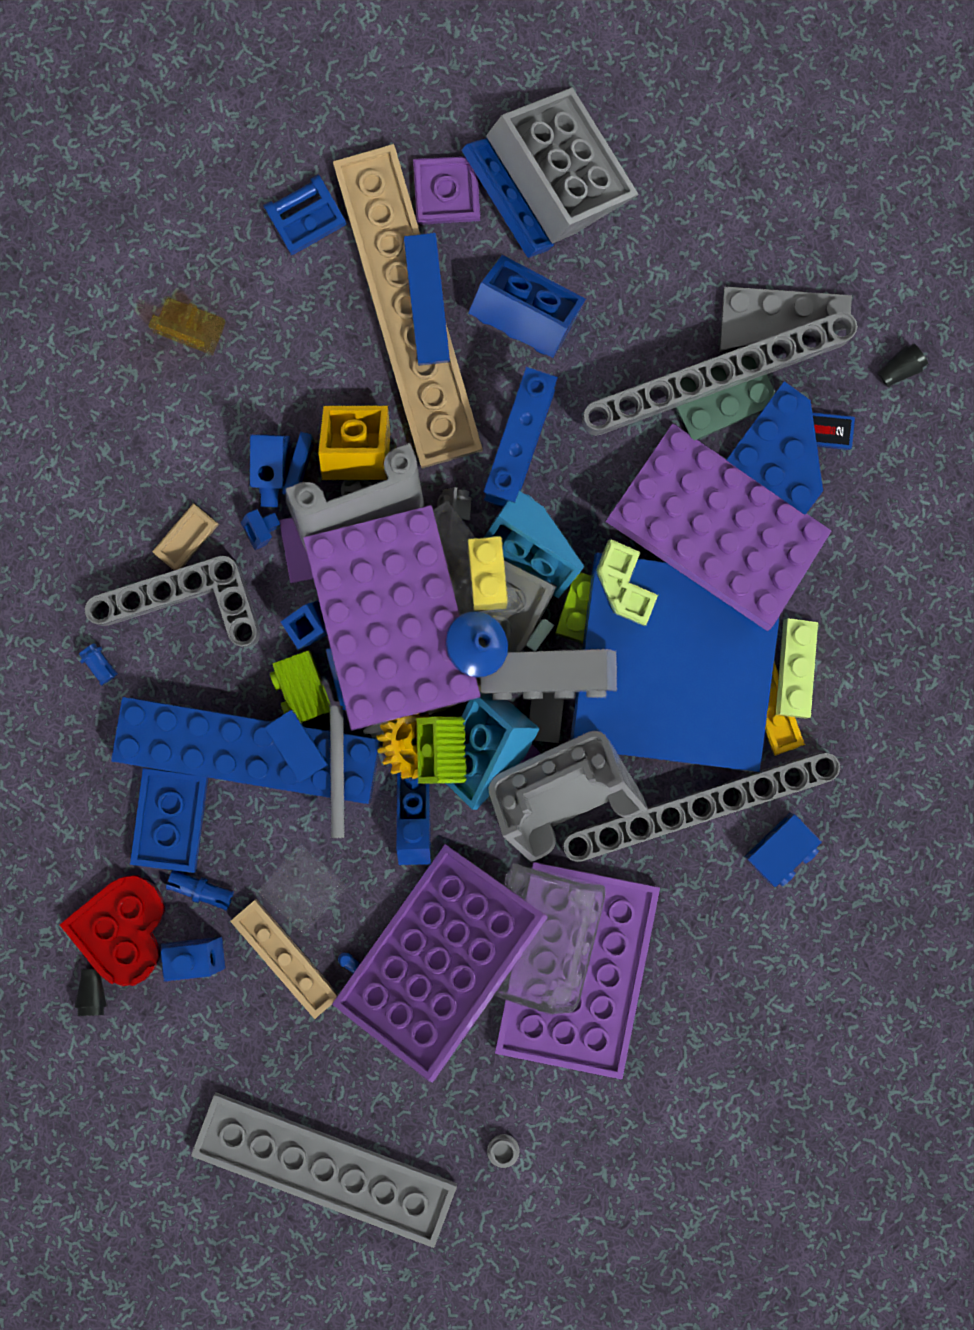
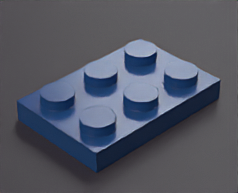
M143 768L130 865L191 873L196 872L208 777Z

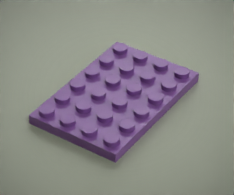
M673 423L606 520L608 524L766 631H769L777 621L832 531L808 514L804 515L700 441L691 439L688 433Z
M432 505L304 537L351 730L481 698L476 677L468 676L459 671L451 662L446 650L448 628L460 615Z
M445 844L332 1005L425 1079L434 1082L548 917Z
M533 861L525 901L548 918L511 969L495 1054L623 1079L660 887Z

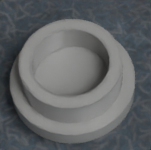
M500 1134L491 1139L487 1147V1155L492 1164L500 1168H507L518 1160L520 1153L519 1145L512 1136Z

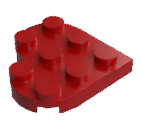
M139 875L124 876L108 884L64 920L60 927L98 974L107 982L121 986H134L151 975L160 959L161 953L153 931L161 923L162 916L165 913V905L158 887L151 881Z

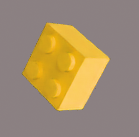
M323 406L318 451L322 480H387L384 461L389 453L391 434L388 406Z

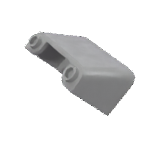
M411 444L395 448L387 454L384 461L387 480L326 502L321 489L313 483L305 482L286 488V503L304 549L306 550L304 537L425 507L417 461Z
M599 731L587 732L496 775L489 785V795L503 837L531 862L548 855L554 849L556 844L554 826L604 803L610 802L614 812L626 818L648 810L643 795L605 734Z

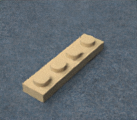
M257 899L230 921L314 1019L332 1005L339 994Z

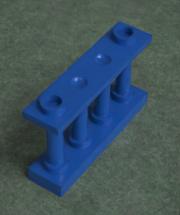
M526 367L484 489V493H486L485 502L502 508L507 501L516 502L553 399L554 387L558 377Z

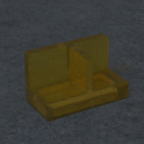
M167 298L160 316L152 315L148 327L155 334L213 356L226 321L221 317L198 309L196 304L190 303L187 305Z

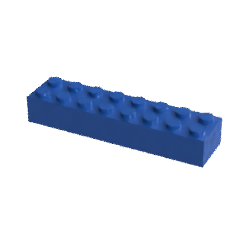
M122 697L112 762L331 798L330 731L305 727L328 765L300 783L264 728L273 721ZM343 733L344 800L369 804L372 799L379 757L377 749L380 748L381 742L376 738Z

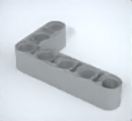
M218 556L90 598L85 605V615L89 621L98 625L109 626L214 592L231 642L245 648L252 647L259 641L261 635L241 568L236 561L227 556ZM225 563L231 564L233 568L231 577L227 580H220L218 568ZM193 573H199L202 577L200 587L190 590L187 585L189 576ZM168 583L171 587V593L168 598L160 600L157 596V589L161 584ZM132 593H138L140 604L137 608L130 610L126 603L127 597ZM238 593L242 597V606L236 611H231L227 606L228 598ZM106 602L109 606V614L106 618L100 620L96 615V609L99 604ZM249 624L252 628V636L249 640L241 642L237 637V630L241 625Z

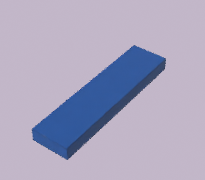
M485 138L466 144L461 151L527 258L550 250L554 243L552 244L489 140Z
M436 233L404 236L418 366L450 362Z

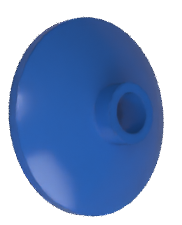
M473 611L460 615L451 623L446 634V650L451 662L459 671L468 676H489L499 670L505 662L508 652L506 634L502 626L486 613ZM479 637L483 638L485 647L480 646L478 642Z

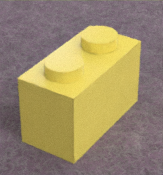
M502 537L468 539L474 611L507 609L508 599Z

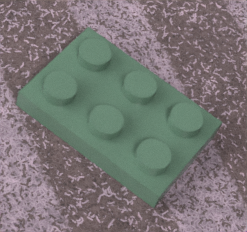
M749 356L741 358L744 368L748 370L756 369V362L753 358ZM719 367L711 369V376L715 380H726V373L723 369ZM766 374L678 406L675 409L686 433L690 435L691 439L699 440L761 412L771 400L775 391ZM689 378L680 380V386L684 391L694 392L696 390V384L693 380Z

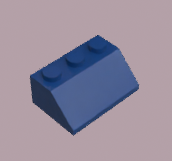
M501 255L481 282L469 314L476 317L480 322L503 331L510 338L520 340L533 347L538 353L554 358L586 299Z

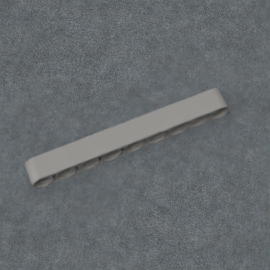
M838 312L589 404L585 409L582 417V426L591 435H602L845 345L855 335L857 321L854 316L847 312ZM839 323L843 325L846 329V336L836 335L833 331V324ZM809 334L813 336L816 340V347L810 348L804 345L802 335ZM779 345L783 347L786 351V358H776L772 353V346ZM745 356L753 358L756 362V369L748 370L744 368L741 358ZM715 367L723 369L726 373V380H715L711 376V369ZM685 378L693 380L696 384V390L694 392L684 391L680 386V380ZM655 389L663 391L666 395V401L660 404L653 402L650 398V391ZM625 400L633 402L636 406V412L631 415L624 414L619 408V403ZM595 411L604 414L606 422L601 426H595L589 421L588 415Z
M819 752L761 770L760 772L748 774L647 807L648 810L632 817L618 816L572 831L563 840V850L572 861H585L830 782L838 776L840 763L834 755ZM821 758L828 760L830 765L828 773L824 776H820L815 768L817 761ZM790 768H795L799 773V780L793 786H789L785 781V773ZM759 778H765L769 783V789L766 794L758 796L754 791V783ZM728 788H735L738 792V800L735 804L728 806L723 801V794ZM703 797L708 803V809L704 814L696 815L692 810V804L697 798ZM672 807L677 811V820L672 825H665L661 820L662 812L666 808ZM635 818H644L647 822L646 831L641 835L633 834L630 829L631 822ZM607 827L614 828L617 834L616 840L610 845L602 844L599 839L600 832ZM576 837L583 838L586 842V849L578 855L572 854L568 848L569 842Z

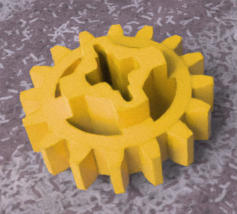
M427 713L402 717L381 723L379 726L384 731V734L378 735L376 739L383 742V747H380L377 751L386 755L382 763L383 765L391 763V773L401 772L402 779L418 778L417 718L429 717Z

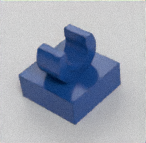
M258 509L247 513L240 522L254 550L266 546L272 538L270 532L276 530L277 526L280 525L275 513L262 518Z

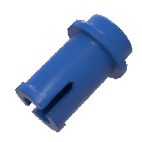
M93 643L79 653V656L82 658L80 662L88 666L99 681V684L103 686L105 682H109L118 673L101 653L102 647H97Z

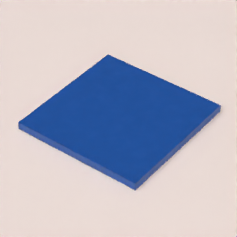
M595 553L582 650L609 649L616 651L617 691H606V697L586 698V692L576 693L570 740L587 732L599 731L605 734L617 754L760 772L780 616L773 627L766 631L669 564L638 559L629 583L658 595L647 625H640L613 613L596 572L602 553Z

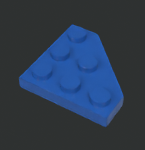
M784 381L726 461L804 515L823 492L811 400Z

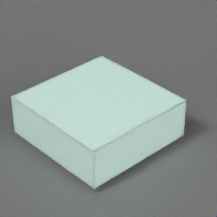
M541 619L526 644L527 648L535 652L554 625L546 619Z

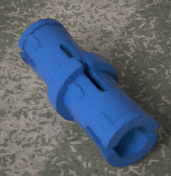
M175 870L171 872L168 879L169 883L166 885L167 890L191 897L195 903L199 904L202 901L224 911L228 910L231 897L234 895V891L207 883L208 879L201 877L199 880Z

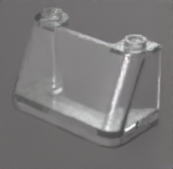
M513 863L512 868L506 875V887L548 918L493 996L550 1015L571 1013L576 1009L581 998L605 901V887L590 881Z

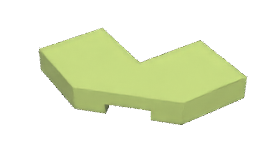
M610 539L606 544L596 569L614 614L646 626L658 595L629 583L640 552Z

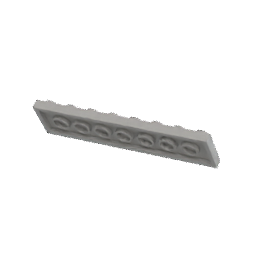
M217 1092L212 1098L191 1154L192 1157L432 1248L436 1245L457 1188V1183Z

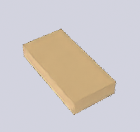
M193 503L152 552L173 570L181 569L219 524Z

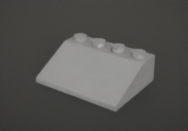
M573 87L501 115L486 135L552 244L576 234L639 195Z

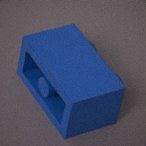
M789 813L744 858L773 887H776L778 884L784 886L795 876L796 873L793 870L802 861L806 864L818 854L819 850L817 847L822 842L795 814Z

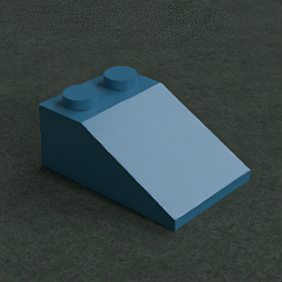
M519 491L515 503L506 502L483 537L501 536L504 560L556 585L557 587L553 595L557 598L563 594L584 567L545 508L531 496Z
M479 692L481 698L469 700L461 716L465 720L463 723L466 733L464 742L466 754L464 757L466 759L465 778L467 780L465 783H445L472 810H477L490 796L489 785L496 775L518 765L523 760L540 729L508 700H492V694Z

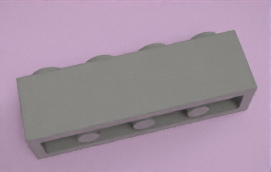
M596 649L507 653L505 662L499 670L489 676L481 677V693L492 694V700H512V694L523 693V699H543V693H555V698L569 699L574 698V692H586V698L606 697V691H617L616 651Z

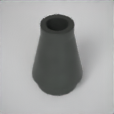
M913 343L909 347L905 345L877 373L889 388L897 382L923 372V367L928 365V361L919 347Z
M95 969L81 970V979L74 1007L78 1008V1016L104 1015V1007H107L101 976Z

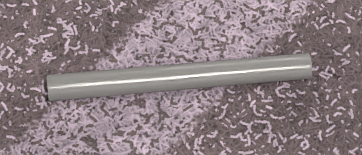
M330 706L331 838H344L343 706Z

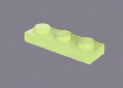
M790 618L783 620L776 715L805 719L811 718L818 622Z

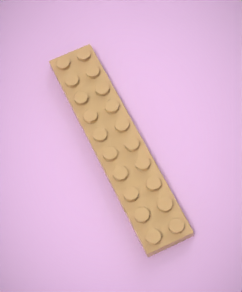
M392 144L333 161L421 469L483 451L447 324L450 362L418 366L404 236L420 235V231L395 145Z

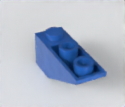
M401 772L397 773L396 850L398 864H431L430 784H418V778L402 779Z

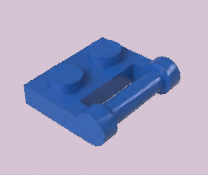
M319 174L312 177L310 183L273 203L270 201L263 205L291 256L347 225L346 220ZM318 193L321 198L320 200L282 220L280 214Z

